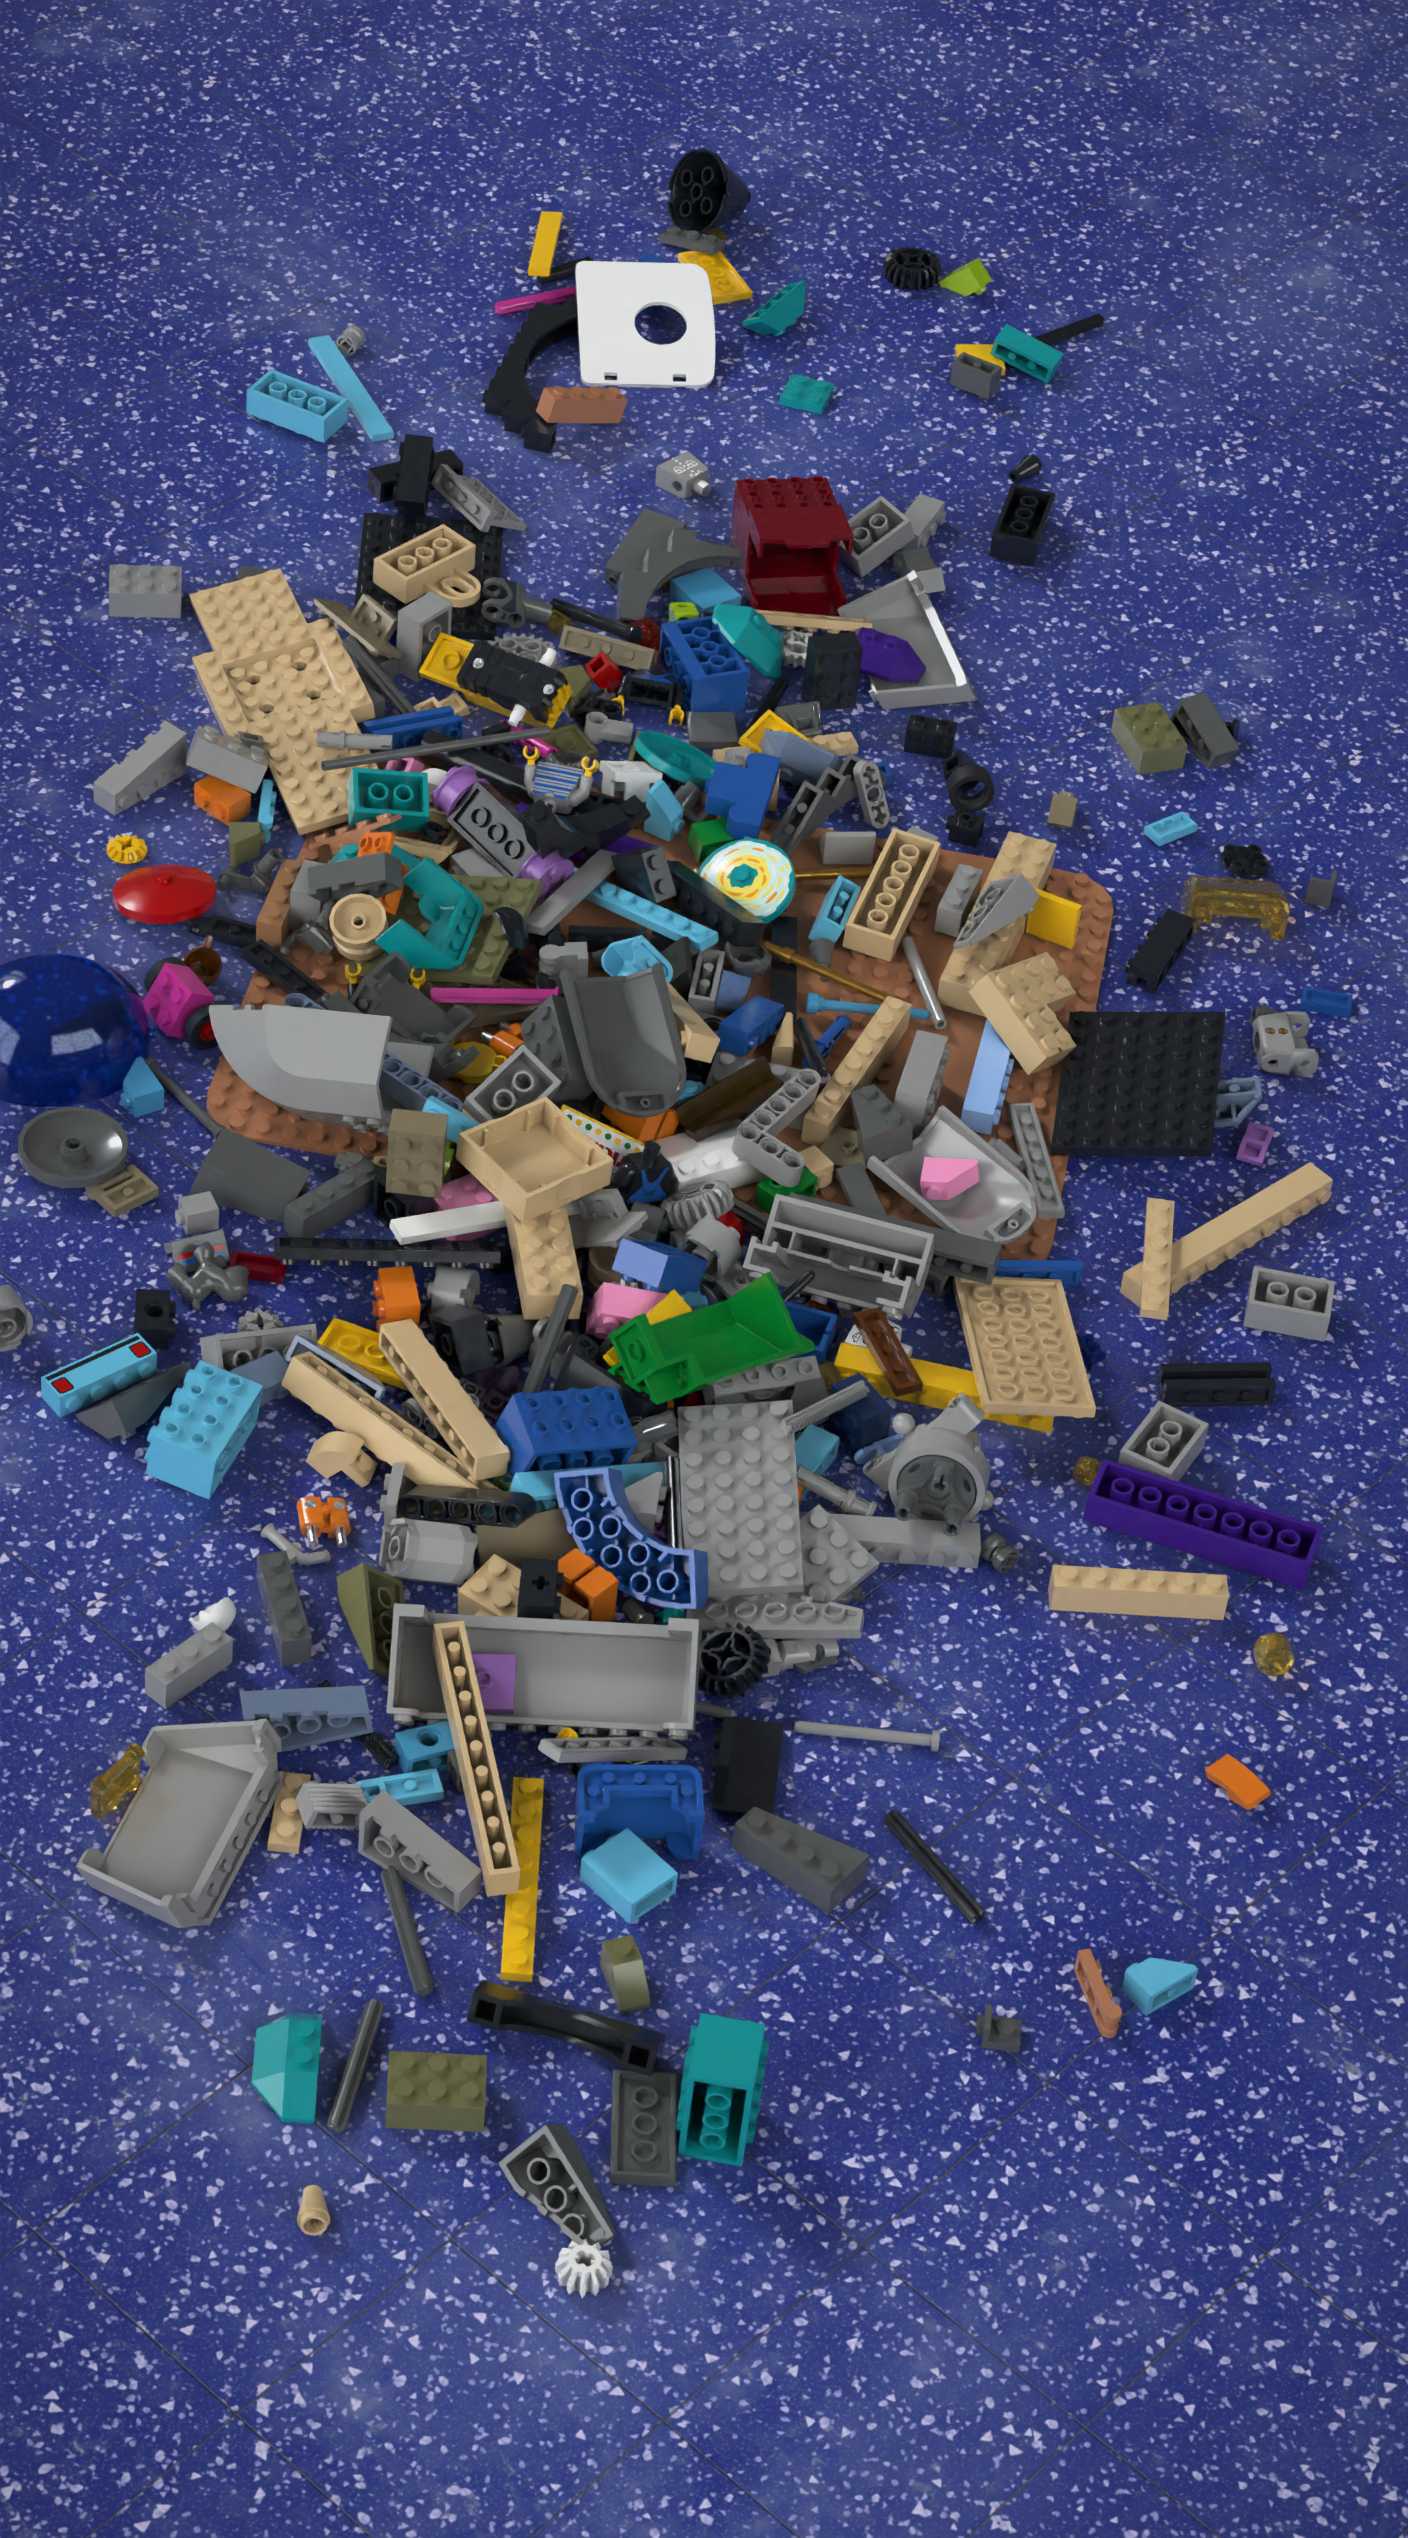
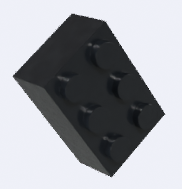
M405 434V441H400L399 446L400 463H397L396 468L397 485H394L393 490L394 507L398 508V514L404 516L426 517L435 457L434 439L429 436Z
M855 632L808 636L801 694L805 703L818 701L820 703V711L856 706L863 648Z

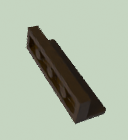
M762 1056L676 1106L675 1110L685 1134L698 1142L763 1104L784 1085V1082L773 1075L767 1058Z

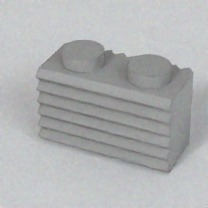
M319 1781L303 1783L295 1799L305 1828H312V1830L315 1828L318 1830L321 1828L323 1830L327 1828L329 1830L333 1828L334 1830L338 1828L342 1830L345 1828V1830L356 1829L358 1831L360 1812L368 1805L366 1803L367 1798H365L363 1789H361V1784H348L344 1781L335 1784L320 1783Z

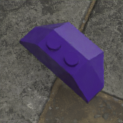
M861 627L853 631L863 648L861 673L891 682L910 681L911 683L918 684L926 671V666L908 641L871 628Z

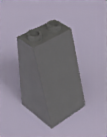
M644 508L605 565L606 582L618 587V580L624 568H636L642 571L643 559L648 549L661 548L667 551L668 539L673 528L686 529V523Z
M223 1127L203 1160L189 1195L210 1191L216 1204L219 1206L284 1223L285 1205L308 1192L311 1183L307 1182L311 1171Z

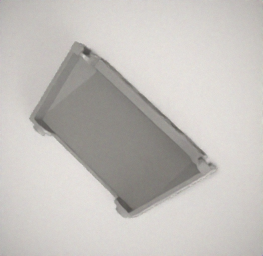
M915 570L837 609L840 617L868 619L872 623V629L908 641L926 666V671L918 684L911 683L910 681L891 682L868 675L872 688L868 692L874 703L879 701L884 710L975 702L978 698L941 618Z
M267 1718L256 1721L152 1727L142 1745V1752L150 1769L102 1855L98 1849L89 1848L84 1851L76 1865V1868L89 1886L177 1928L211 1925L284 1784L283 1771H278L277 1752H282L281 1739Z

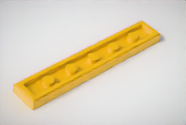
M541 211L529 262L528 276H550L563 220V212Z

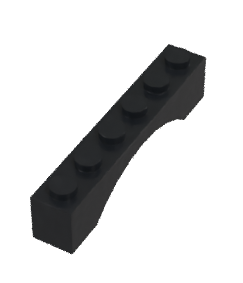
M483 1980L474 1990L467 2017L469 2022L495 2030L528 2032L564 2040L591 2050L609 2059L621 2068L651 2076L659 2065L666 2034Z

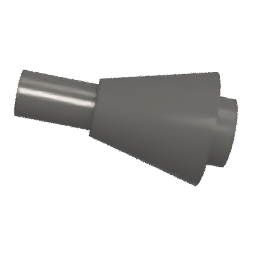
M818 938L810 943L809 951L816 963L829 968L834 943L826 938ZM820 976V981H830L829 979Z

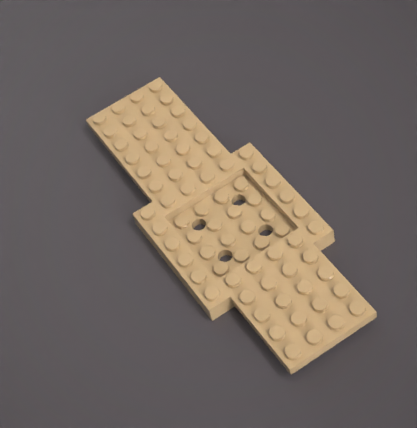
M280 568L189 594L190 602L213 649L212 652L192 657L194 670L224 737L230 735L238 738V731L263 736L264 754L268 755L267 768L299 836L349 821L347 782L352 768L378 769L376 763L323 771L321 768L322 761L371 754L369 749L345 748L344 750H339V748L317 747V731L340 732V730H345V733L359 734L361 732L356 723L376 717L369 693L348 651L342 645V639L331 617L307 624Z

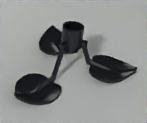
M500 907L493 910L492 912L497 916L505 938L510 946L516 949L508 956L500 976L510 981L514 979L516 981L535 979L536 989H556L558 984L555 980L549 979L546 973L527 974L530 966L539 963L540 958L528 961L524 956H517L526 947L525 939L529 936L528 928L522 915L509 907ZM555 931L548 935V945L564 946V943H568L560 932Z

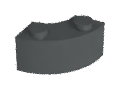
M928 547L893 554V568L899 573L901 578L915 570L927 593L946 590L942 568L936 566L932 561Z

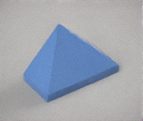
M723 970L716 1010L733 1013L743 1006L751 984V978Z

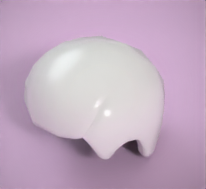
M224 1597L218 1603L211 1605L204 1611H200L199 1615L189 1618V1621L198 1632L211 1622L225 1632L235 1619L236 1607L228 1597Z

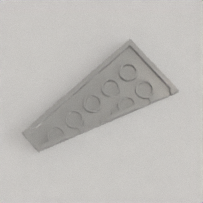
M788 1593L707 1597L703 1608L687 1609L686 1618L699 1619L702 1627L701 1639H706L705 1632L714 1633L715 1625L720 1629H724L726 1623H729L734 1628L738 1622L744 1628L747 1626L753 1628L754 1632H758L763 1639H850L862 1637L864 1611L860 1608L834 1602L827 1604L813 1602V1597L804 1595L799 1599L789 1596Z

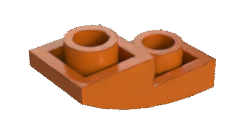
M1226 1754L1205 1769L1207 1779L1226 1789L1229 1799L1248 1811L1271 1795L1267 1786L1252 1771L1229 1754Z

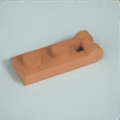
M1090 1948L1078 1950L1074 1971L1097 2028L1102 2036L1106 2038L1115 2037L1118 2032V2022L1121 2019L1122 2009L1117 2004L1112 2003L1110 1986L1105 1985L1102 1979L1101 1964L1098 1960L1094 1959Z

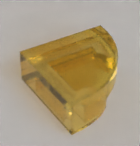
M553 609L547 627L553 635H556L563 631L564 625L571 626V619Z

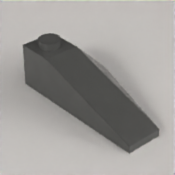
M545 2124L498 2163L513 2189L521 2197H526L538 2207L537 2210L541 2214L548 2216L559 2225L561 2231L578 2245H582L586 2238L588 2245L592 2246L599 2242L602 2247L617 2235L584 2157L564 2124Z

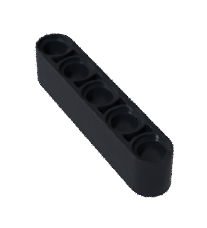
M423 1484L404 1494L398 1501L399 1511L408 1519L509 1528L518 1527L537 1511L534 1498L524 1492Z

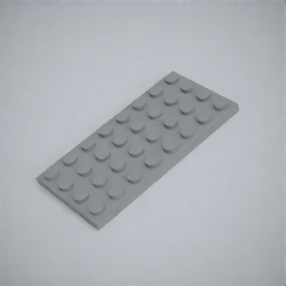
M792 1400L678 1407L684 1549L707 1552L709 1581L707 1597L804 1592L795 1434L784 1436L783 1431L779 1428L780 1424H782L781 1420L793 1415Z

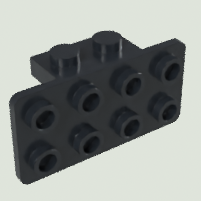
M725 1717L723 1719L722 1731L716 1730L713 1747L719 1749V1754H712L710 1769L711 1772H716L712 1810L714 1812L744 1816L753 1807H757L773 1814L783 1726L780 1723L736 1717Z

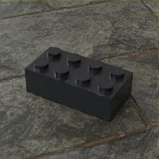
M1012 484L992 533L989 556L999 560L1017 562L1021 565L1034 566L1053 516L1056 493Z

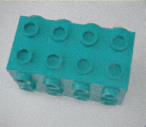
M701 2013L698 2026L692 2025L688 2044L689 2048L686 2051L684 2061V2073L678 2106L679 2112L675 2129L681 2131L678 2155L742 2167L746 2143L753 2144L756 2120L761 2102L770 2039L764 2038L765 2024L755 2023L750 2020L743 2021L726 2018L716 2014Z

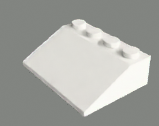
M737 1118L698 1142L686 1135L685 1132L652 1141L661 1146L660 1153L671 1162L676 1174L675 1181L670 1183L669 1194L673 1195L675 1192L701 1184L702 1182L725 1181L729 1188L732 1189L767 1179V1175L737 1157L732 1151L737 1128L743 1121Z

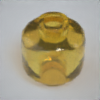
M1276 1632L1267 1633L1256 1640L1253 1653L1257 1667L1262 1673L1269 1676H1281L1291 1669L1294 1664V1653L1291 1643L1285 1635Z

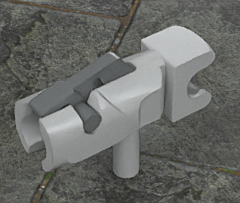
M836 1638L781 1639L779 1642H775V1639H763V1642L768 1646V1654L770 1656V1663L767 1664L769 1673L762 1674L763 1677L779 1675L780 1670L793 1668L804 1674L838 1662L839 1647Z

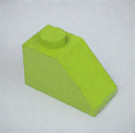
M977 258L948 273L938 283L942 287L968 296L974 292L978 295L987 289L986 284L992 278L980 259Z

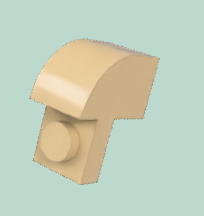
M342 1431L327 1433L316 1440L306 1459V1462L326 1479L342 1470L362 1488L370 1483L378 1465L376 1461L361 1449L364 1443L361 1438Z

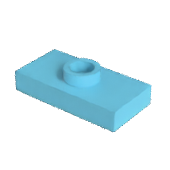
M1182 811L1146 825L1143 833L1156 845L1161 846L1196 832L1198 824Z

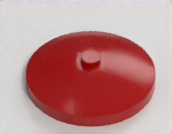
M159 864L136 869L121 877L113 888L114 906L122 915L135 921L152 924L176 923L200 916L214 905L217 896L215 881L208 873L195 867L180 864Z

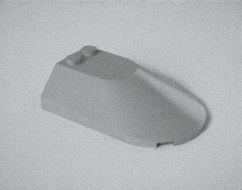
M944 1105L938 1108L936 1115L920 1136L913 1140V1150L890 1157L883 1163L873 1155L867 1163L869 1170L947 1231L1006 1244L1024 1235L1033 1224L1036 1216V1194L1029 1180ZM924 1157L978 1160L979 1182L949 1201L923 1199L920 1179Z

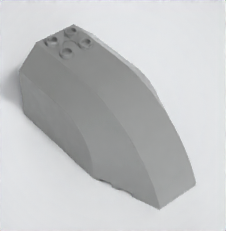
M263 1004L262 1010L255 1009L254 1005H245L244 1009L237 1008L235 1005L209 1006V1015L215 1038L226 1060L239 1077L255 1091L278 1106L312 1122L350 1127L360 1133H369V1130H377V1133L388 1136L393 1108L410 1109L379 1089V1080L386 1050L428 1078L434 1047L388 1042L393 1019L391 1016Z

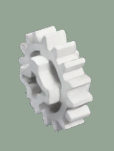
M802 628L800 631L795 629L790 632L783 630L784 665L791 663L794 668L797 665L805 668L808 636H812L813 632L805 633Z

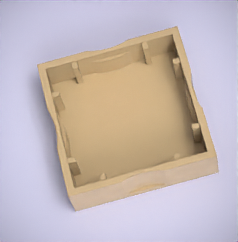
M546 1096L517 1108L504 1117L489 1120L459 1133L456 1159L522 1223L610 1185L614 1162L590 1137L578 1130L570 1118Z

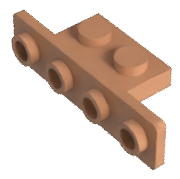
M390 812L376 816V822L371 823L369 818L355 823L357 828L350 829L348 825L336 829V835L330 836L329 832L315 836L316 842L309 844L308 848L310 850L329 843L334 857L343 845H358L365 833L376 832L375 828L401 819V814L392 816Z

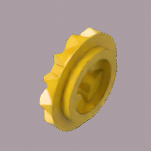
M127 834L122 837L116 835L115 839L109 840L106 852L109 858L115 862L132 864L145 858L147 855V845H145L144 839H138L137 835L132 837Z

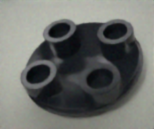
M1228 844L1224 847L1221 854L1223 866L1238 876L1256 878L1265 875L1269 870V862L1262 854V848L1257 845L1251 844L1245 847Z

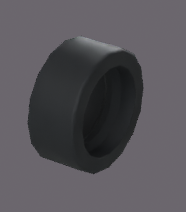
M966 765L959 767L947 779L946 789L949 800L956 810L968 813L981 811L994 798L995 790L991 775L981 766ZM969 781H979L985 785L981 792L970 797L960 796L956 793L962 784Z

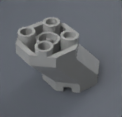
M397 1518L392 1519L389 1524L394 1526L392 1531H385L382 1536L379 1555L380 1566L386 1567L387 1571H384V1573L397 1579L457 1586L462 1585L464 1580H469L474 1574L473 1558L474 1551L478 1545V1536L476 1533H472L468 1526Z

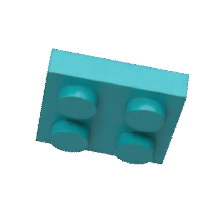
M792 374L780 396L779 405L822 415L834 392V384L827 383L824 380L806 378L803 375Z

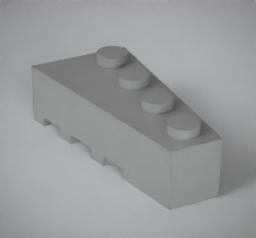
M166 720L159 725L161 730L155 735L150 733L144 738L145 743L138 750L131 749L126 754L123 763L120 765L115 763L93 782L94 803L115 816L186 773L187 733Z
M384 1790L360 1812L358 1853L384 1869H387L389 1866L395 1867L399 1871L401 1879L457 1913L481 1890L482 1870Z

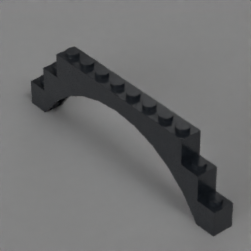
M568 296L565 303L561 304L560 307L537 302L533 310H529L527 321H523L521 331L516 333L514 344L511 343L509 346L508 355H504L501 367H497L495 378L490 380L489 389L483 393L482 403H485V413L502 416V421H505L504 430L521 434V438L524 439L523 448L550 454L556 443L557 423H547L536 412L538 405L529 394L524 378L535 359L549 347L568 337L578 335L577 298Z

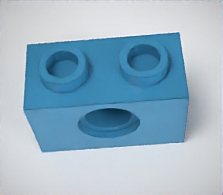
M448 1720L395 1733L394 1752L397 1754L396 1756H399L397 1760L403 1774L437 1768L438 1772L447 1770L448 1752L455 1750Z

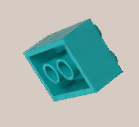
M352 768L347 782L349 827H356L355 823L369 818L371 823L376 822V816L390 812L392 816L401 814L402 818L375 829L421 832V829L425 827L430 817L427 773Z

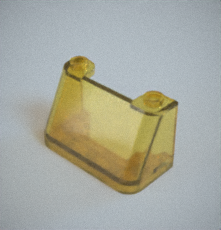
M1194 875L1188 877L1183 885V914L1196 919L1193 932H1197V927L1202 922L1206 921V924H1211L1213 914L1259 918L1261 919V929H1266L1267 927L1271 932V939L1284 940L1290 906L1286 894L1278 883Z

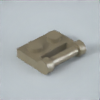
M133 1164L124 1167L122 1172L103 1183L85 1187L89 1199L92 1201L96 1200L114 1218L159 1196V1187Z

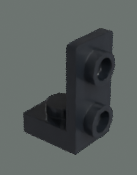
M503 721L482 730L481 736L511 732V725ZM510 742L480 747V750L514 765V753L507 748Z

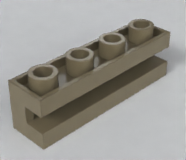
M564 625L558 648L565 652L590 659L604 651L619 667L633 671L639 669L656 671L661 654L651 648L569 625Z

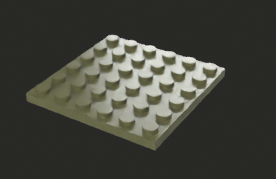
M451 874L452 877L481 900L484 912L463 963L454 970H425L426 981L494 985L512 947L505 938L497 916L492 911L500 907H509L518 911L526 922L543 889L542 882L539 879ZM406 884L402 891L396 915L389 916L386 914L388 926L390 928L399 919H403L425 937L431 921L420 912L418 903L421 896ZM383 950L380 955L370 960H350L348 970L351 973H357V963L361 965L359 977H364L390 954ZM415 970L414 978H420L423 970Z

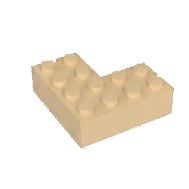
M1047 952L987 973L968 991L1027 1075L1058 1064L1076 1047L1070 1034L1063 1028L1054 1013L1071 999L1076 992L1069 980L1064 975H1059V968Z

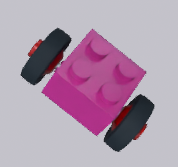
M167 957L156 962L145 976L144 987L147 995L141 1006L167 1036L188 1039L198 1049H209L218 1045L209 1015V1006L217 1005L212 1004L215 996L179 958Z

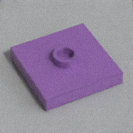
M471 1654L484 1712L514 1714L516 1654Z

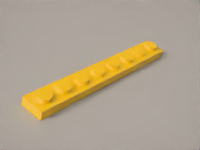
M513 1777L510 1827L520 1867L518 1893L506 1894L500 1980L532 1982L544 1779Z

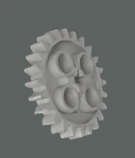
M512 633V637L503 634L502 639L494 637V641H487V644L494 646L496 649L499 648L535 662H539L548 648L555 650V646H550L549 641L543 642L542 637L534 639L533 634L529 637H526L525 633H522L521 636ZM557 654L551 664L553 669L557 668Z

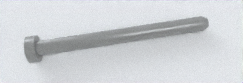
M806 1721L795 1722V1731L798 1733L931 1746L930 1751L938 1752L939 1730H932V1734Z

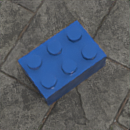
M622 1238L612 1270L621 1273V1279L636 1283V1281L644 1283L643 1287L655 1292L661 1290L669 1293L675 1289L678 1294L685 1295L686 1291H698L708 1261L662 1242Z

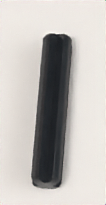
M587 256L554 266L549 277L537 276L536 279L540 284L573 275L579 262L593 261V259Z

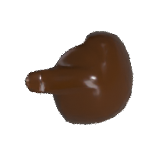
M207 935L201 946L191 949L181 959L206 987L216 982L222 968V960L212 948V935Z

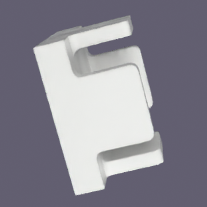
M600 761L599 770L603 773L602 793L614 797V791H624L623 799L625 801L636 795L641 802H646L647 791L659 779L662 780L663 773L648 762Z

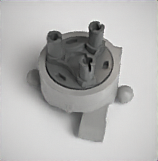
M964 1393L957 1395L939 1417L929 1424L923 1423L916 1426L910 1414H897L892 1422L893 1429L899 1435H904L898 1447L889 1453L875 1456L863 1470V1473L883 1492L889 1491L891 1500L895 1505V1516L898 1520L923 1519L944 1521L942 1530L944 1534L951 1537L961 1531L962 1522H969L979 1511L989 1510L994 1503L993 1494L987 1490L991 1471L990 1462L982 1452V1446L965 1436L981 1422L984 1412Z

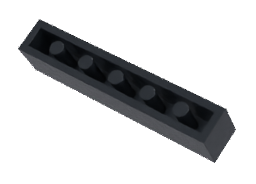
M667 860L677 893L676 896L670 897L671 900L712 930L718 932L719 935L734 946L759 947L766 927L764 921L680 861Z

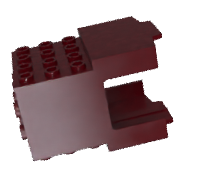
M827 477L767 478L761 480L746 478L744 480H736L730 546L741 549V558L737 566L743 580L742 590L748 607H752L755 610L840 616L837 609L847 604V597L837 574L840 541H843L847 553L852 554L854 535L842 505H837Z

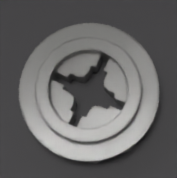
M257 1308L255 1313L246 1311L245 1316L239 1317L238 1332L260 1330L257 1323H262L264 1326L263 1330L283 1327V1322L280 1321L278 1314H271L269 1309L265 1312H260Z

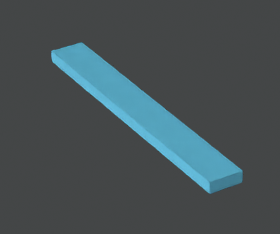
M326 335L308 338V346L341 396L348 398L349 408L371 441L377 442L394 438L393 429L331 337Z

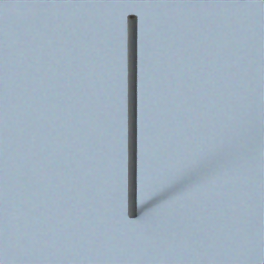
M549 726L345 757L322 761L321 768L323 771L550 736L551 732Z

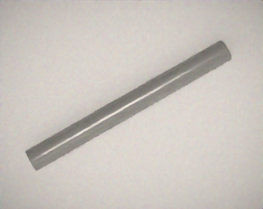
M905 937L901 940V945L927 1009L930 1012L936 1029H943L947 1026V1021L913 938Z

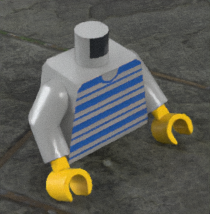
M525 746L523 748V755L528 759L527 764H525L524 784L528 796L534 800V803L542 799L554 814L555 812L569 814L573 807H576L588 798L594 778L592 773L596 772L600 766L596 759H594L592 767L588 768L590 758L585 756L581 762L583 769L538 761L536 765L535 760L540 755L538 748L535 746V754L531 757L527 754L528 747Z

